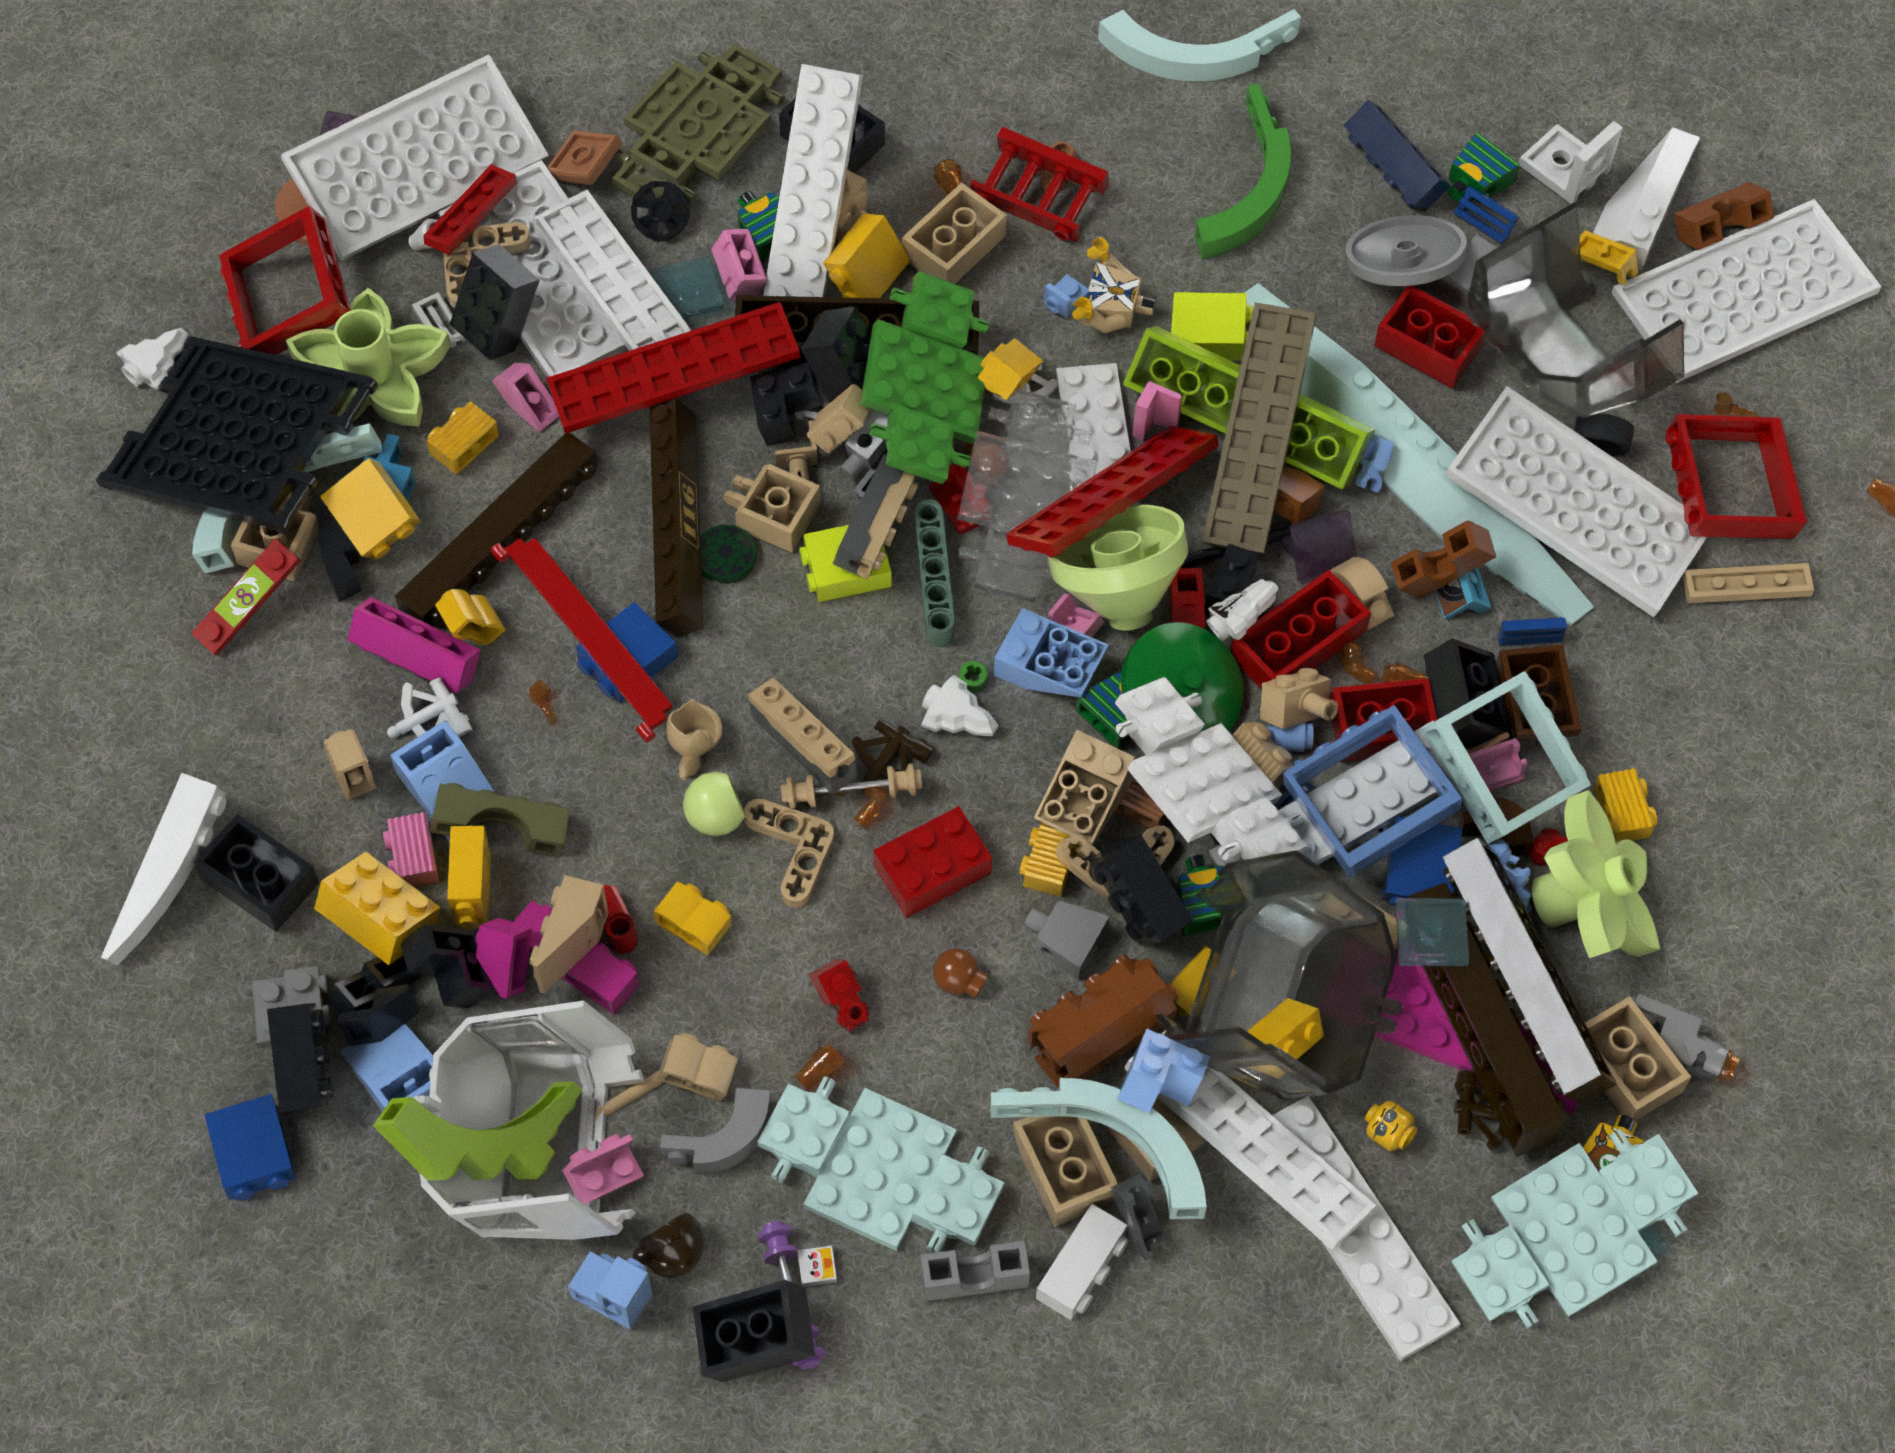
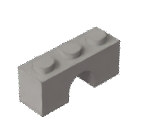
M1025 1240L990 1245L989 1251L973 1257H959L956 1255L955 1250L920 1254V1271L925 1301L1029 1287L1030 1271Z

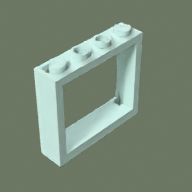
M1525 671L1421 729L1487 844L1505 836L1591 785L1584 767L1578 763L1570 749L1569 741L1560 732L1552 712L1545 706L1537 692L1535 683L1528 677ZM1510 691L1566 788L1507 822L1451 724Z

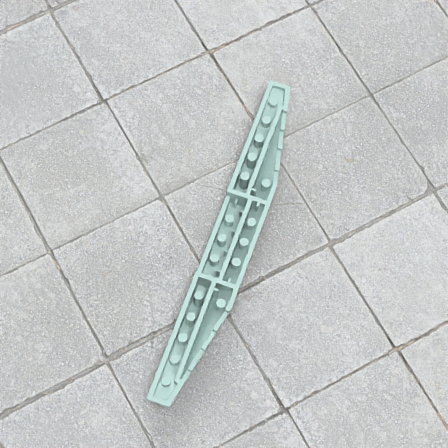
M1259 283L1244 292L1247 293V305H1253V308L1255 302L1290 308ZM1314 326L1300 394L1374 428L1373 435L1394 442L1392 456L1386 465L1385 471L1379 470L1382 482L1442 540L1443 533L1467 520L1488 529L1497 556L1495 559L1484 564L1488 567V571L1496 576L1500 575L1512 583L1513 588L1524 595L1527 593L1539 601L1538 604L1558 618H1565L1568 625L1572 626L1593 610V604L1532 534L1444 475L1458 454L1362 362Z

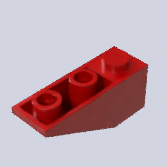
M1202 568L1179 569L1168 587L1170 623H1189L1205 629Z

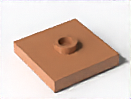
M573 130L547 166V169L557 181L593 185L623 143L619 136Z

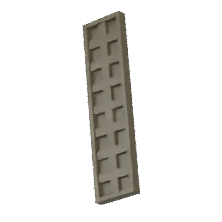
M1254 303L1202 543L1204 545L1226 549L1228 544H1232L1265 556L1317 315L1314 312Z

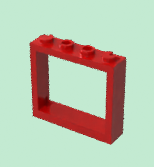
M310 205L219 255L222 266L220 273L228 289L226 297L232 306L234 313L232 320L240 336L238 341L239 347L278 355L288 349L287 339L301 332L313 329H326L336 324L342 315L351 311L326 219ZM306 235L323 300L258 335L242 270Z
M1678 414L1666 429L1665 440L1670 447L1672 455L1671 465L1672 469L1676 472L1678 495L1682 498L1684 521L1688 524L1690 536L1792 539L1797 536L1807 521L1780 418ZM1690 439L1758 442L1777 517L1708 515Z

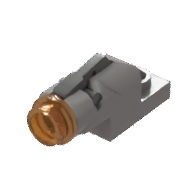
M1638 994L1635 1004L1655 1029L1660 1030L1659 1035L1690 1075L1710 1081L1721 1082L1723 1079L1731 1082L1740 1057L1733 1055V1050L1722 1047L1705 1036L1697 1037L1703 1019Z

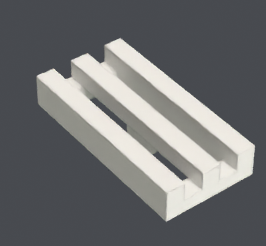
M439 292L412 304L413 311L422 325L432 326L422 308L426 307L438 328L448 332L451 348L457 346L456 343L459 341L462 343L467 341L455 329L456 334L451 335L432 306V303L436 302L450 323L453 313Z

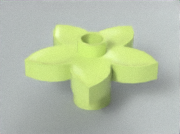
M369 288L353 300L350 304L351 311L338 319L334 330L313 329L301 332L286 340L289 353L295 360L366 375L378 383L376 391L372 395L369 394L355 419L364 412L368 405H371L374 411L388 422L401 426L417 427L420 426L423 408L420 390L414 377L434 369L444 359L451 346L448 332L434 326L412 324L394 329L388 306L379 295ZM358 388L352 390L337 416L343 414Z
M1589 790L1568 797L1564 810V823L1568 841L1548 850L1544 859L1551 872L1536 877L1532 882V899L1540 918L1546 925L1552 928L1578 919L1581 938L1589 958L1619 948L1627 954L1637 957L1660 950L1652 916L1643 899L1638 894V891L1644 886L1647 876L1646 851L1629 839L1615 842L1608 818L1599 802Z

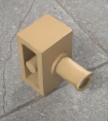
M1302 668L1297 673L1279 675L1274 680L1262 683L1260 720L1282 729L1320 717L1327 721L1329 719L1332 720L1337 714L1338 704L1334 700H1329L1331 679L1318 674V671L1315 669Z

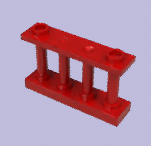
M1002 126L997 135L998 149L1002 153L985 184L972 179L970 183L971 190L996 208L1052 231L1057 238L1063 241L1070 239L1078 242L1080 232L1079 225L1075 221L1091 192L1096 191L1103 195L1105 194L1109 186L1108 171ZM1019 158L1026 161L1028 165L1011 196L995 189L1011 159ZM1044 169L1053 173L1054 177L1036 207L1022 201V198L1037 171ZM1070 180L1080 184L1081 187L1065 217L1062 218L1048 211L1063 183Z

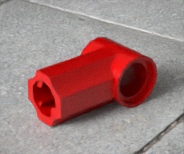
M606 884L604 885L609 914L603 929L612 950L621 954L629 953L636 948L639 940L634 919L629 915L616 885L609 886ZM622 930L628 931L626 934L621 936L615 935L617 932Z

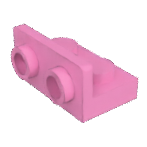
M615 1134L599 1143L601 1148L592 1152L588 1148H584L569 1157L571 1162L562 1171L580 1202L587 1205L640 1180L644 1176L629 1147V1144L633 1141L630 1134L622 1138Z

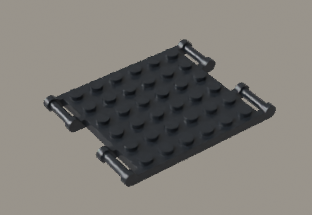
M190 336L184 344V351L168 376H165L160 382V389L169 393L144 434L130 430L126 432L122 439L124 443L105 472H100L96 482L108 490L114 488L270 527L279 533L287 534L292 527L291 520L304 499L318 485V480L314 476L302 472L328 429H333L345 436L350 433L353 428V420L369 394H374L378 383L366 375ZM358 388L343 414L337 416L352 390ZM293 485H297L296 490L281 514H276Z

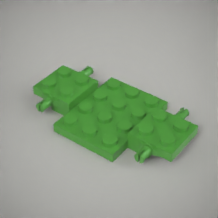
M919 271L914 276L910 293L895 287L890 293V300L906 305L902 328L879 319L873 324L860 405L888 415L887 427L873 422L869 429V435L885 440L888 451L886 458L887 466L943 484L948 478L950 463L967 468L970 462L969 455L954 451L953 438L970 444L974 443L978 438L985 386L977 377L984 369L980 364L985 357L962 350V348L967 344L969 328L985 334L988 330L989 322L973 317L972 303L974 291Z

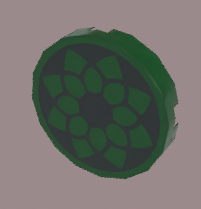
M723 524L711 527L701 534V570L705 578L729 584L740 581L751 573L757 559V548L754 539L746 530L735 525Z

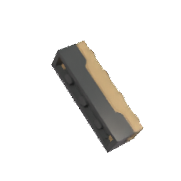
M885 454L869 483L833 561L834 565L851 573L858 574V576L868 579L872 569L879 570L886 555L881 550L884 545L890 547L897 529L892 528L894 522L901 524L908 508L903 503L906 498L912 500L919 483L914 481L916 475L887 466V455Z
M774 677L748 694L752 718L832 795L858 777L854 753ZM840 768L842 772L837 775V770Z

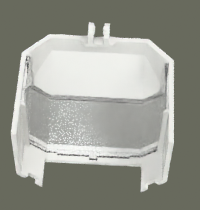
M585 1001L466 1018L433 1055V1065L429 1073L431 1082L430 1095H417L413 1097L432 1114L454 1125L474 1130H484L500 1126L523 1114L543 1096L553 1082L574 1081L582 1089V1092L576 1099L573 1110L564 1117L558 1126V1132L555 1137L548 1141L547 1144L555 1151V1154L548 1163L547 1171L538 1179L517 1180L504 1167L503 1171L493 1180H472L459 1167L458 1171L448 1180H426L420 1174L423 1189L450 1217L483 1238L507 1237L576 1240L618 1235L623 1229L622 1222L626 1219H631L636 1212L632 1209L599 1213L600 1199L587 1205L583 1204L576 1198L562 1170L571 1162L569 1157L584 1148H588L590 1152L601 1148L599 1143L605 1140L606 1116L604 1115V1104L608 1099V1088L645 1083L641 1069L634 1070L630 1055L635 1053L632 1039ZM602 1106L603 1111L596 1119V1109Z

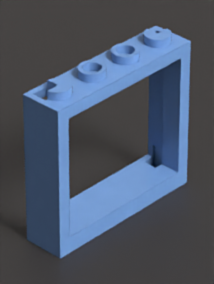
M1395 705L1387 710L1384 709L1380 713L1374 712L1369 717V721L1359 727L1357 725L1349 727L1342 733L1340 739L1332 744L1326 742L1320 745L1313 752L1314 755L1304 761L1302 759L1294 761V765L1283 773L1285 787L1349 878L1461 810V796ZM1392 730L1440 797L1350 853H1347L1300 785Z

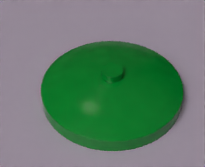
M1173 622L1162 624L1149 630L1131 646L1124 659L1121 671L1122 694L1165 677L1181 697L1189 696L1192 693H1198L1197 697L1201 696V705L1192 708L1205 724L1200 732L1221 723L1227 731L1233 727L1243 704V680L1234 656L1219 638L1199 626Z

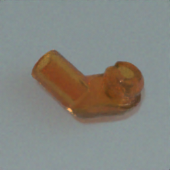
M1358 642L1345 644L1341 652L1344 671L1364 684H1371L1377 672L1363 665L1362 646Z
M884 787L866 788L864 795L869 800L853 819L865 829L880 813L888 794Z

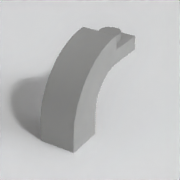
M736 1088L734 1110L729 1122L720 1131L705 1137L662 1135L660 1145L662 1159H668L669 1163L675 1165H685L688 1161H693L695 1174L702 1175L721 1172L739 1164L757 1148V1140L770 1118V1090Z

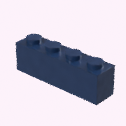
M1367 100L1344 124V127L1351 133L1348 136L1349 140L1359 149L1363 147L1367 151L1366 159L1375 168H1382L1386 173L1383 176L1385 181L1394 189L1398 187L1403 192L1400 197L1410 208L1413 209L1416 206L1424 211L1428 210L1451 186L1379 105Z

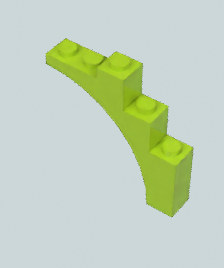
M574 1081L553 1082L543 1096L523 1114L500 1126L484 1130H474L454 1125L432 1114L413 1097L392 1098L373 1124V1127L426 1180H448L458 1171L459 1167L472 1180H493L503 1171L504 1167L517 1180L538 1179L547 1171L548 1163L555 1154V1151L547 1143L555 1137L558 1132V1126L564 1117L575 1107V1101L582 1092V1089Z

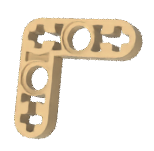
M513 222L476 227L461 242L459 248H456L450 255L443 253L446 290L449 303L453 308H455L459 296L458 285H462L466 271L460 275L453 274L451 272L453 267L464 265L468 268L472 252L500 244L510 254L524 252L531 245L529 229L525 224ZM514 235H520L519 240L514 241ZM500 236H504V243H501ZM484 237L495 239L494 243L489 246L479 244V241ZM469 240H473V247H470Z
M764 799L751 800L744 808V820L748 828L798 845L781 884V897L783 902L790 907H802L809 901L834 843L833 826L824 819ZM759 809L764 810L765 817L760 816L758 820L753 819V813H757ZM774 814H777L774 820V826H771L770 819L773 820ZM786 819H793L798 823V827L792 832H785L780 828V824ZM820 830L825 831V837L820 838L817 845L818 850L813 848L814 834H818ZM804 857H812L816 860L817 865L812 870H803L798 863ZM798 877L803 879L801 882L802 893H797L795 897L790 896L789 889L796 887Z
M1158 825L1143 832L1142 836L1151 849L1156 841L1152 836L1161 835L1160 843L1163 846L1155 847L1152 850L1153 855L1161 866L1174 846V836L1169 828ZM1080 836L1062 839L1056 848L1058 860L1109 902L1108 897L1110 895L1104 885H1100L1091 875L1092 865L1089 859L1087 861L1081 859L1089 856L1092 858L1100 853V851ZM1076 845L1075 852L1080 857L1070 858L1069 854L1071 851L1068 846Z

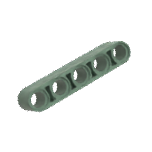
M925 499L917 503L914 512L925 634L927 641L931 645L944 647L950 644L954 638V610L943 510L937 501ZM924 518H933V520H924ZM934 544L936 547H927L926 545ZM937 571L939 572V574L934 575L930 574L929 572ZM940 598L942 601L934 602L932 599ZM935 626H944V627H946V628H945V629H942V630H939V629H936V628H934V627H935Z

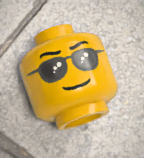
M1392 1100L1386 1101L1380 1106L1374 1104L1364 1119L1368 1122L1366 1128L1367 1136L1390 1152L1398 1148L1404 1150L1413 1140L1418 1130L1414 1126V1115Z

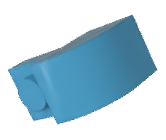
M387 434L384 443L381 444L382 452L376 453L375 458L365 456L364 461L370 458L380 462L408 502L416 484L413 470L411 467L398 464L403 454L400 437Z

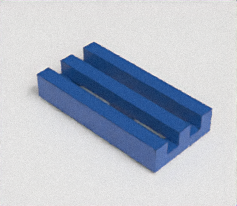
M1472 186L1467 187L1464 197L1459 201V206L1453 212L1501 243L1506 242L1520 217ZM1473 197L1510 220L1509 223L1503 222L1470 201V199ZM1467 207L1470 210L1474 211L1481 217L1485 218L1489 222L1504 230V232L1502 233L1499 230L1495 229L1494 227L1487 224L1480 218L1465 210V208Z
M1559 617L1503 621L1498 634L1499 646L1562 642V637H1564L1567 629L1566 619Z

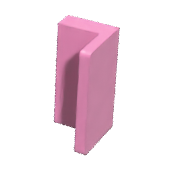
M1148 381L1135 405L1132 437L1144 441L1153 423L1163 428H1168L1169 426L1179 427L1182 395Z

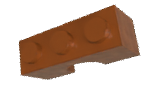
M1747 182L1674 213L1679 241L1697 250L1723 240L1722 227L1741 225L1749 229L1774 218L1770 191L1752 182Z
M1467 520L1442 534L1445 543L1444 548L1433 552H1423L1415 549L1391 562L1398 590L1420 599L1495 559L1497 556L1489 530Z

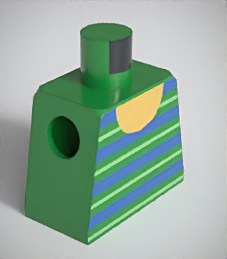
M1477 132L1452 163L1448 179L1452 185L1447 189L1448 195L1458 202L1464 197L1467 187L1472 186L1490 198L1516 181L1520 164ZM1472 197V199L1475 200L1477 203H1481L1480 201Z
M746 191L738 199V203L742 207L737 212L739 229H748L750 231L760 261L770 257L779 197L775 193L769 192L757 198L752 191Z
M1116 673L1086 690L1082 698L1077 697L1076 712L1113 747L1120 750L1131 736L1129 734L1125 737H1120V733L1117 734L1116 725L1127 721L1123 712L1115 704L1118 697L1122 694L1121 673Z
M1194 855L1187 858L1185 863L1188 873L1179 876L1177 894L1193 921L1182 928L1183 936L1244 923L1246 907L1226 868L1221 865L1208 868L1203 855Z

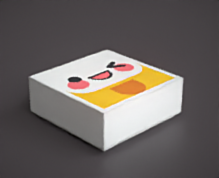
M832 1246L798 1250L802 1286L809 1287L837 1283Z

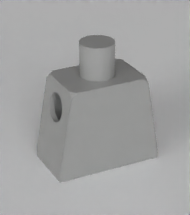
M872 409L864 427H861L860 430H857L853 436L846 440L845 447L849 458L842 464L840 470L849 479L854 480L862 470L867 473L886 450L885 440L869 435V429L873 422L887 427V414Z
M1058 901L1050 915L1032 908L1025 921V926L1039 933L1036 939L1035 950L1070 976L1079 980L1108 930L1109 916Z

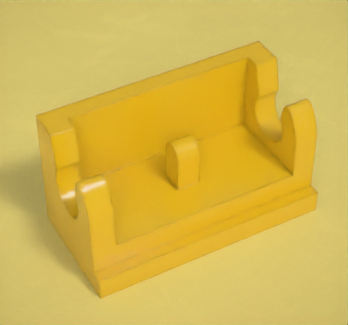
M1585 230L1568 249L1573 266L1579 268L1581 265L1580 259L1616 273L1618 283L1626 286L1627 274L1631 278L1638 274L1637 251L1635 249Z

